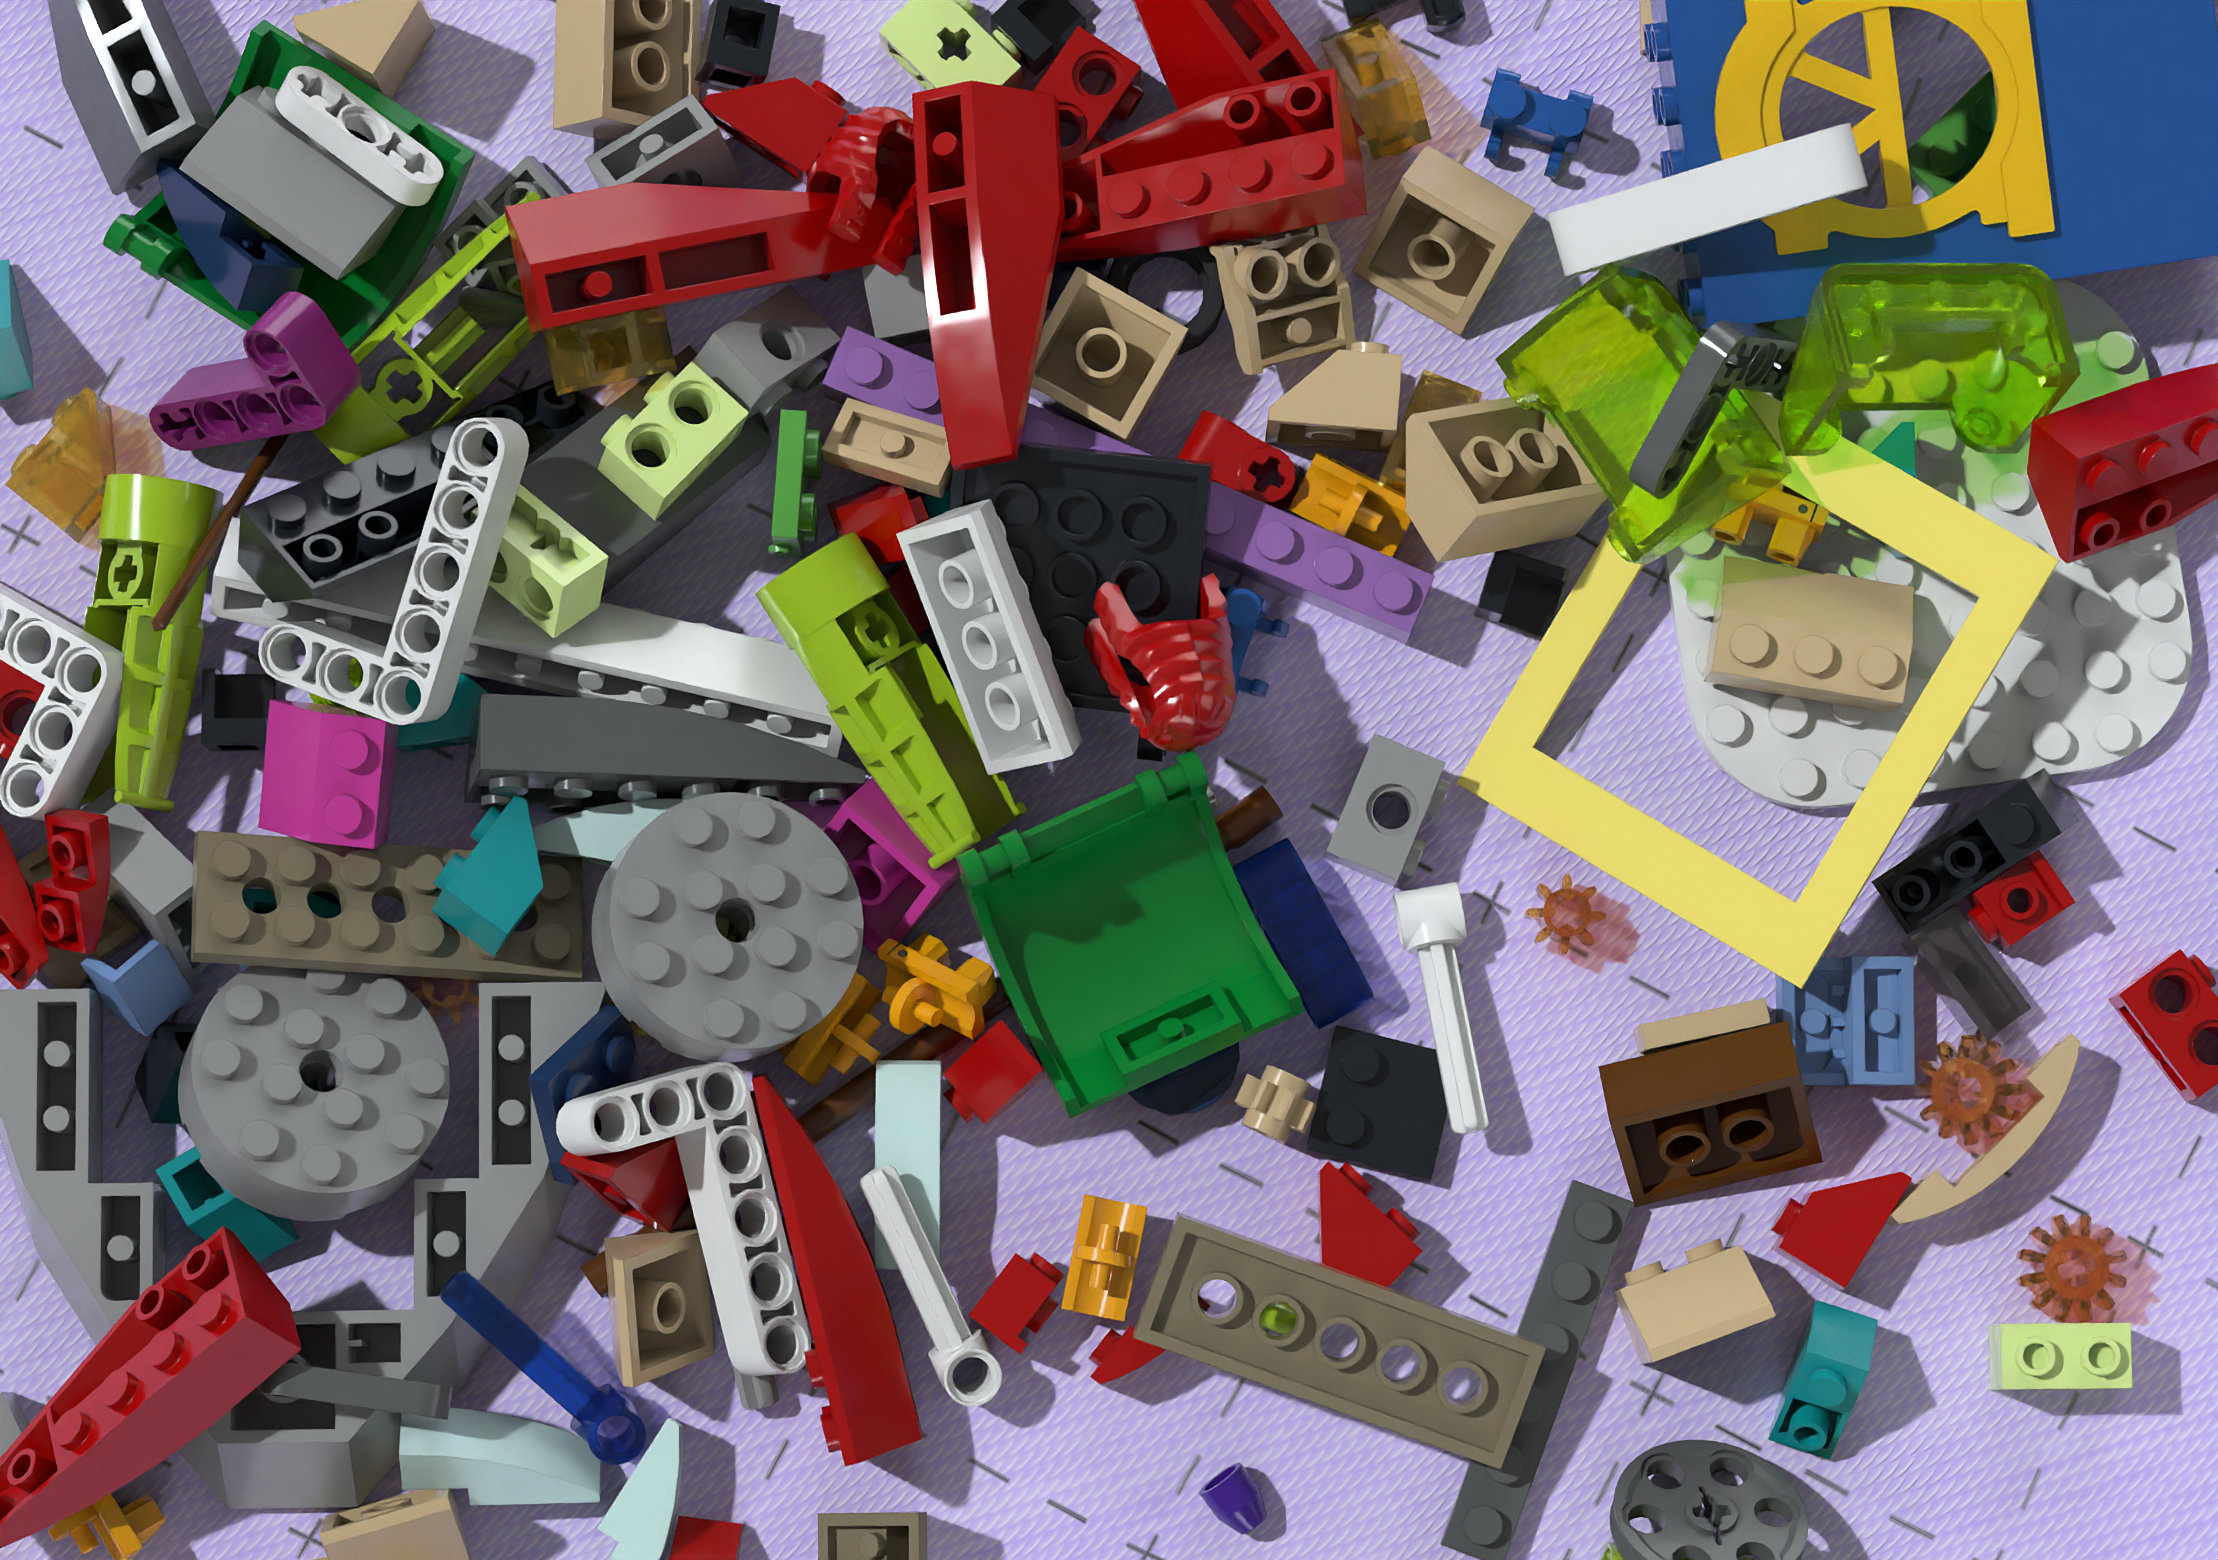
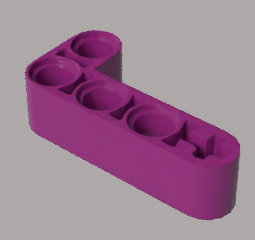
M286 292L246 332L243 338V346L248 358L194 367L188 370L151 409L149 413L150 424L162 441L180 451H191L314 430L324 426L356 391L362 381L361 372L352 355L317 303L299 292Z

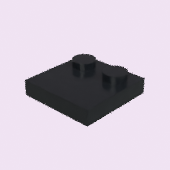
M1336 1025L1305 1151L1430 1182L1448 1112L1436 1049Z

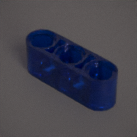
M1287 837L1232 866L1258 924L1279 962L1299 992L1303 1006L1318 1030L1375 1000L1361 968L1297 851Z

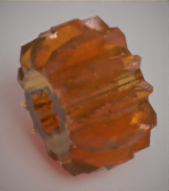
M1962 1035L1958 1050L1949 1041H1941L1936 1045V1049L1942 1064L1930 1059H1923L1919 1064V1069L1924 1074L1933 1078L1931 1084H1918L1913 1088L1915 1096H1931L1933 1101L1932 1104L1923 1108L1920 1112V1117L1923 1121H1931L1943 1115L1938 1129V1136L1943 1139H1951L1960 1128L1961 1138L1965 1145L1977 1144L1981 1135V1129L1989 1138H1999L2003 1135V1128L1998 1116L2012 1121L2017 1120L2021 1114L2016 1106L2007 1102L2008 1096L2025 1094L2026 1085L2022 1083L2008 1084L2006 1076L2019 1068V1062L2015 1058H2009L1996 1064L2001 1052V1044L1995 1040L1988 1041L1982 1046L1980 1051L1975 1035ZM1962 1077L1964 1079L1977 1078L1979 1080L1981 1091L1973 1093L1979 1097L1978 1102L1975 1100L1962 1101L1960 1099L1958 1088L1966 1087L1965 1084L1960 1082Z
M2060 1214L2051 1217L2050 1226L2053 1237L2046 1230L2040 1227H2033L2028 1234L2040 1251L2021 1249L2018 1250L2016 1256L2017 1260L2022 1263L2034 1265V1273L2022 1274L2017 1277L2018 1286L2028 1287L2038 1284L2041 1288L2032 1296L2029 1305L2034 1310H2039L2054 1299L2051 1316L2052 1320L2058 1323L2066 1320L2071 1305L2080 1323L2092 1320L2093 1310L2091 1301L2104 1311L2111 1310L2115 1302L2103 1288L2104 1285L2111 1288H2124L2127 1283L2126 1277L2109 1272V1264L2121 1263L2127 1259L2126 1252L2124 1250H2116L2105 1253L2103 1249L2112 1240L2114 1232L2109 1227H2106L2096 1232L2092 1238H2089L2092 1220L2088 1215L2078 1216L2074 1222L2072 1232L2064 1215ZM2066 1251L2073 1252L2071 1260L2082 1258L2085 1264V1272L2076 1275L2077 1286L2075 1287L2070 1286L2072 1282L2071 1277L2061 1279L2058 1273V1266L2067 1262Z

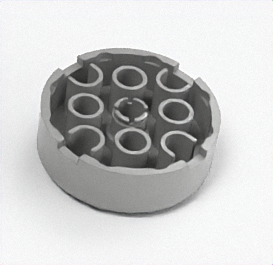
M727 792L702 795L669 808L657 816L624 846L610 868L605 872L599 885L592 914L591 934L594 957L601 980L610 998L629 1022L633 1020L646 1033L662 1043L661 1047L673 1053L706 1062H740L764 1056L787 1045L818 1024L833 1010L848 989L856 972L863 943L864 922L862 904L853 874L845 858L824 831L810 819L783 803L753 794ZM717 914L719 917L728 919L734 928L739 930L736 942L729 941L720 934L715 922Z
M252 965L228 981L207 1006L186 1050L178 1081V1104L182 1125L187 1126L191 1139L201 1155L199 1161L207 1172L233 1196L256 1209L282 1218L312 1222L342 1219L347 1213L364 1209L375 1203L379 1205L397 1192L413 1175L437 1135L444 1120L450 1094L449 1060L439 1029L421 1001L390 974ZM311 1080H316L317 1086L323 1092L310 1089L304 1082L309 1083Z

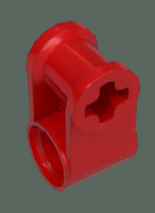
M1203 410L1177 456V459L1213 462L1212 481L1282 511L1289 507L1297 492L1295 468L1288 455L1280 449L1250 435L1235 423L1209 411ZM1272 468L1278 470L1279 481L1282 486L1278 488L1270 485L1264 493L1258 492L1255 474L1267 476Z

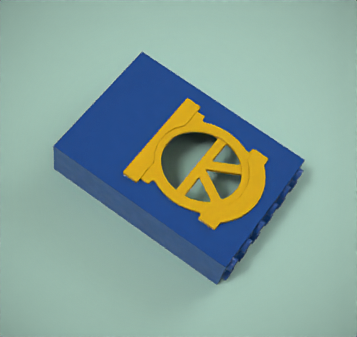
M1650 0L1653 23L1643 25L1644 45L1648 62H1658L1661 87L1652 88V105L1656 125L1667 126L1670 150L1660 152L1662 178L1784 142L1780 126L1779 109L1783 84L1788 76H1793L1872 108L1873 112L1855 125L1852 131L1859 155L1876 142L1878 143L1886 205L1882 209L1856 206L1833 197L1673 245L1672 249L1674 252L1684 254L1686 276L1677 278L1680 310L1682 315L1689 314L1695 326L1708 330L1712 325L1721 320L1756 324L2218 256V30L2214 0ZM1889 6L1908 7L1930 12L1960 28L1976 43L1984 54L1992 71L1997 118L1990 142L1974 168L1956 185L1930 200L1915 205ZM1856 12L1861 13L1869 79L1807 54L1805 46L1813 37L1835 21Z

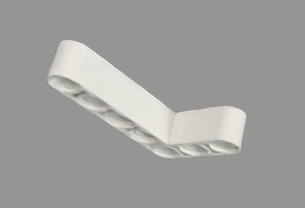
M1846 123L1580 203L1547 215L1565 277L1593 273L1646 257L1645 254L1856 191L1867 187L1868 184L1851 124Z
M472 418L465 420L455 429L450 439L387 647L320 622L282 623L274 625L267 630L259 643L258 655L261 666L266 673L278 681L392 724L408 725L429 722L445 714L454 696L528 458L529 442L522 427L513 420L506 418ZM489 431L493 433L498 443L497 455L491 463L486 461L481 450L482 440ZM469 493L477 500L479 507L478 517L472 525L468 524L462 512L463 501ZM450 555L454 557L460 570L459 579L453 587L447 583L443 574L444 563ZM430 617L436 621L440 630V640L434 649L427 643L424 635L425 624ZM296 636L300 637L306 649L305 660L301 666L297 665L291 653L292 643ZM352 658H356L363 669V680L358 688L352 684L348 675V667ZM410 679L417 683L421 692V700L416 710L410 707L405 696L406 685Z
M0 583V660L45 685L1 774L0 801L10 814L45 821L44 815L63 807L77 809L117 729L125 653ZM50 636L51 648L49 654L44 659L42 648L45 640ZM100 664L101 678L94 688L92 676L95 668ZM71 721L73 733L71 740L65 745L64 732L66 726ZM42 779L44 782V792L42 798L37 803L35 791L37 784Z
M728 1062L685 1067L577 1097L565 1103L558 1113L556 1133L561 1145L569 1153L577 1156L623 1151L675 1136L727 1352L733 1366L740 1373L747 1376L789 1374L801 1369L806 1363L804 1351L811 1350L810 1333L749 1085L744 1073L737 1066ZM705 1083L710 1090L711 1099L709 1104L704 1096ZM651 1098L656 1105L657 1114L655 1120L652 1118L649 1109ZM595 1113L599 1115L602 1124L600 1137L594 1128ZM721 1146L726 1155L725 1167H723L720 1161L719 1151ZM737 1209L741 1216L740 1231L738 1230L735 1222V1214ZM752 1272L757 1282L755 1294L751 1287ZM768 1335L772 1341L771 1356H769L766 1346Z

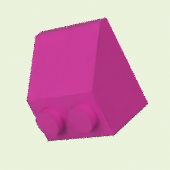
M271 699L269 703L258 828L308 842L375 849L386 842L389 832L398 724L386 722L349 707Z
M873 777L842 804L824 829V833L836 845L853 874L862 904L864 922L862 944L877 957V949L889 938L903 944L950 891L961 875L956 857L937 869L930 867L928 860L933 855L905 823ZM973 846L970 847L969 849L965 850V851H968V850L974 848V849L977 851V853L979 852V851H978L975 847H973Z

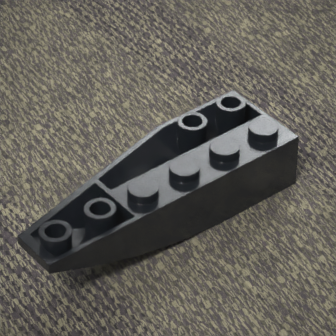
M562 375L241 507L237 562L272 603L315 598L415 555L450 439L455 429L465 420L472 418H506L519 424L525 431L529 442L528 458L524 467L526 468L599 412L565 375ZM491 431L485 434L481 445L482 454L489 463L494 461L498 452L497 439ZM470 493L464 499L462 506L465 520L470 517L471 511L478 507L477 500Z

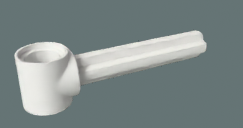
M1457 882L1393 893V904L1402 949H1407L1409 954H1418L1451 1130L1455 1134H1472L1482 1131L1488 1127L1489 1118L1455 948L1461 945L1464 939L1467 938Z
M892 1165L878 1167L861 1178L860 1186L934 1343V1347L929 1351L928 1356L935 1369L936 1377L950 1397L957 1403L965 1406L985 1404L996 1395L1000 1388L1002 1380L1001 1368L992 1355L980 1329L970 1330L896 1168ZM968 1357L982 1359L983 1370L975 1382L968 1385H958L953 1382V1371L961 1360Z

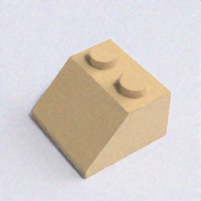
M1426 144L1401 178L1352 272L1460 336L1508 259L1535 208Z
M1077 266L1043 325L1030 396L1089 429L1129 445L1155 400L1189 329Z
M1377 342L1351 343V350L1338 349L1269 407L1265 443L1391 453L1397 432L1403 355L1389 354V346Z
M1721 1238L1684 1251L1688 1261L1686 1265L1664 1272L1661 1262L1657 1261L1624 1274L1628 1286L1613 1292L1641 1364L1656 1362L1776 1317L1772 1304L1741 1245L1725 1250Z

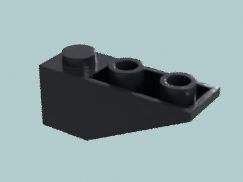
M2043 768L1871 882L1908 935L2080 820L2045 768Z

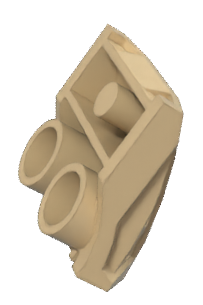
M1328 223L1246 240L1211 244L1209 246L1210 253L1217 261L1225 308L1234 333L1236 356L1244 374L1255 375L1263 373V369L1269 366L1320 353L1337 351L1338 349L1351 350V343L1356 342L1350 287L1341 271L1340 253L1336 244L1330 239Z

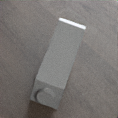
M112 787L95 801H91L79 809L80 811L108 816L111 859L108 895L149 942L157 940L166 947L188 983L212 964L191 962L193 864L132 805L115 802V788Z

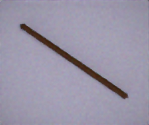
M290 434L268 438L173 586L161 608L152 619L151 623L154 632L163 631L167 628L176 611L226 536L232 517H238L241 507L245 506Z

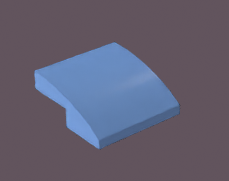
M1821 957L1803 989L1775 974L1776 1023L1788 1021L1804 1087L1915 1085L1914 957Z

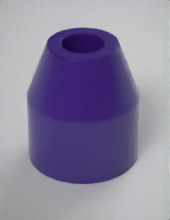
M1240 1462L1221 1471L1206 1483L1199 1492L1217 1519L1241 1535L1256 1528L1267 1517L1260 1488Z

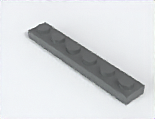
M1574 1179L1571 1180L1516 1331L1517 1335L1544 1344L1546 1347L1544 1356L1501 1470L1470 1459L1442 1535L1441 1545L1481 1560H1505L1634 1203L1633 1201Z

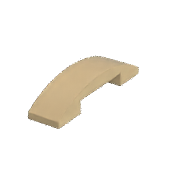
M2072 1033L2060 1037L2016 1082L2034 1101L1952 1184L1936 1169L1926 1172L1898 1201L1886 1222L1890 1226H1895L1941 1213L1981 1192L2010 1169L2034 1144L2060 1105L2069 1086L2081 1042Z

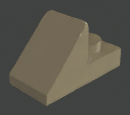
M927 1512L818 1513V1560H928Z

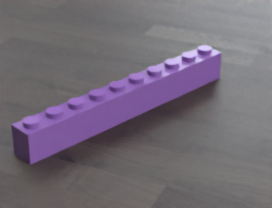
M847 326L822 382L825 397L844 405L848 397L945 427L934 362ZM1031 403L1027 405L1021 441L1150 455ZM1212 481L1204 559L1400 643L1407 644L1435 578L1434 575Z

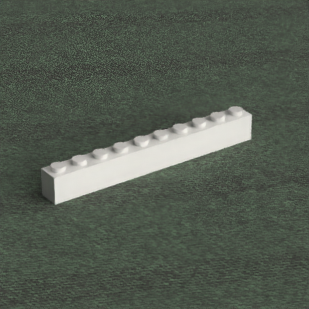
M232 517L213 574L210 615L265 628L290 622H320L387 647L413 558L404 559L312 599L272 603L237 562L240 519ZM444 565V578L453 587L459 579V567ZM488 585L461 673L566 697L615 699L659 705L734 721L804 744L834 758H838L843 737L842 732L826 708L828 702L795 650H790L786 644L778 643L765 637L747 636L717 629L704 623L686 622L652 614L643 609H630L600 602L598 609L553 638ZM430 617L425 624L424 635L427 643L434 649L440 640V630L436 621Z

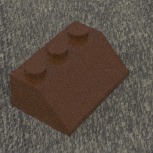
M1788 1021L1598 1066L1610 1125L1634 1207L1823 1162Z

